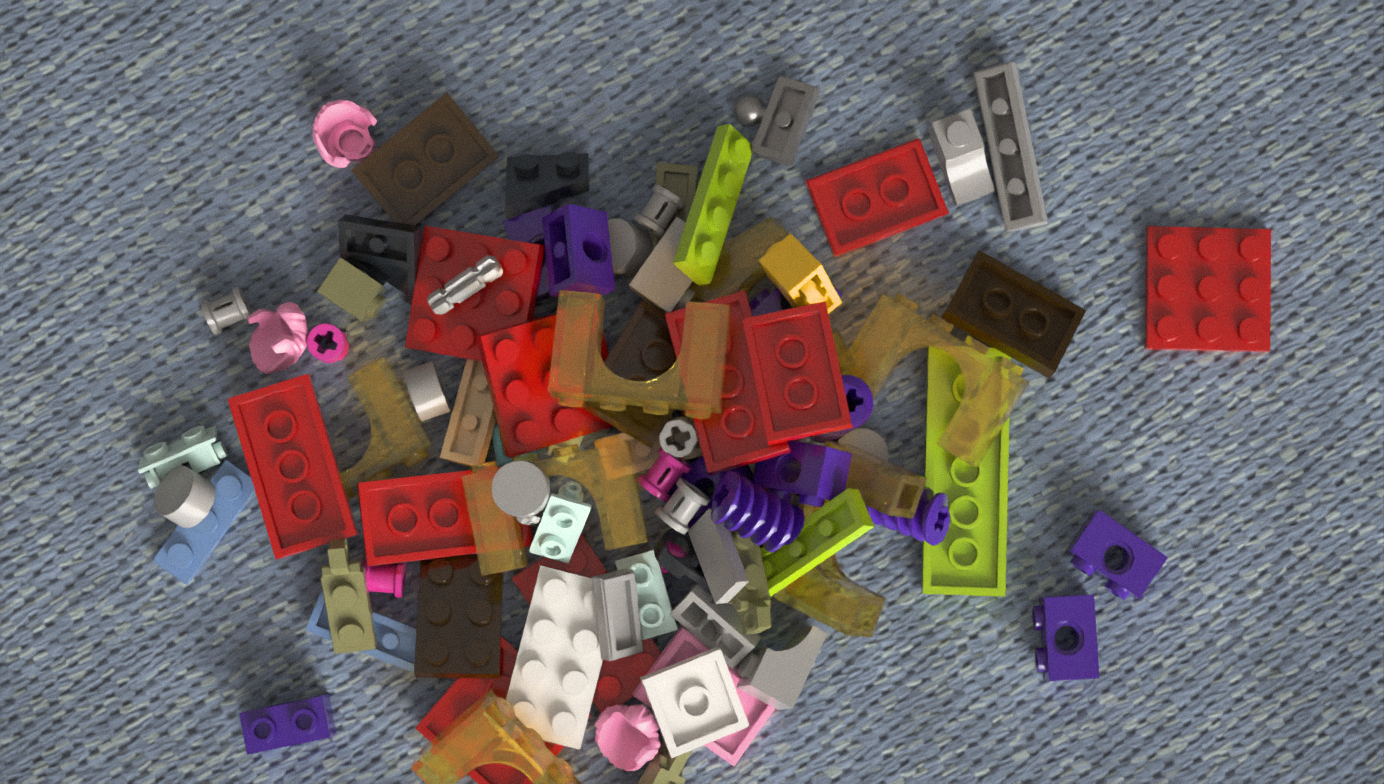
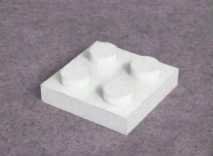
M718 646L640 677L671 758L749 727L724 656Z

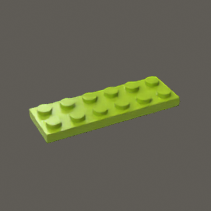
M927 347L924 487L931 488L934 495L939 492L947 495L950 525L944 540L938 545L932 546L926 541H922L921 594L1006 597L1011 357L995 348Z

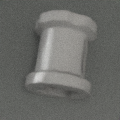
M655 184L652 188L654 194L641 214L636 213L633 220L645 230L662 238L666 233L665 228L678 209L683 210L686 203L666 188Z
M240 286L234 287L232 293L212 302L204 300L200 302L204 317L215 336L222 333V328L243 319L248 321L247 317L252 314V310Z
M683 416L675 417L666 423L659 435L663 451L670 453L674 457H684L690 454L699 443L694 421ZM674 426H679L681 432L688 431L690 433V437L685 441V447H681L679 442H671L669 436L675 432Z
M680 478L676 483L678 486L677 490L664 507L658 506L655 513L670 527L682 534H686L689 530L687 525L702 505L707 506L711 500L695 485Z

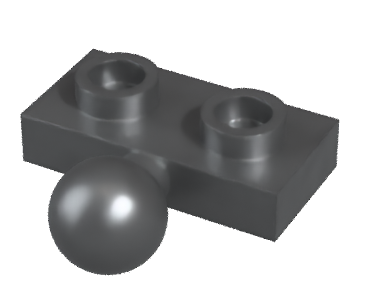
M779 76L767 107L756 95L745 94L740 96L733 106V115L736 121L748 127L755 126L761 122L751 152L755 156L792 167L820 94L819 89L813 85Z

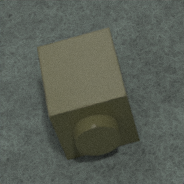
M339 258L317 291L361 322H364L367 316L372 319L375 318L386 302V298L382 296L386 288L342 258Z

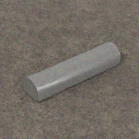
M1010 61L974 72L1005 231L1012 232L1045 225L1048 223L1017 65L1015 62Z

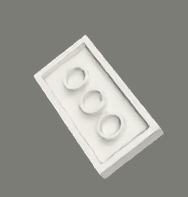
M540 566L498 729L581 749L603 662L600 654L592 578Z

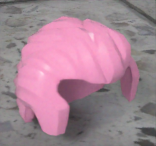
M339 99L327 102V104L321 107L314 119V124L312 125L313 141L320 155L328 164L337 168H345L350 162H362L376 150L377 144L370 136L368 127L371 124L375 126L377 120L369 109L352 101Z
M292 302L281 304L276 309V312L258 309L247 317L249 324L258 322V327L251 334L249 349L252 361L261 373L271 374L286 370L297 362L307 346L309 335L306 317L297 304Z
M644 704L607 707L600 714L594 725L597 728L595 741L600 751L603 753V756L609 759L610 763L621 770L636 771L640 769L647 761L655 757L661 745L658 733L659 726L653 712L647 709Z

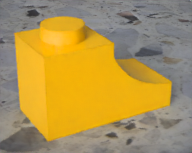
M791 233L782 241L774 243L767 250L766 254L759 259L769 279L793 308L826 301L829 314L842 303L822 264Z

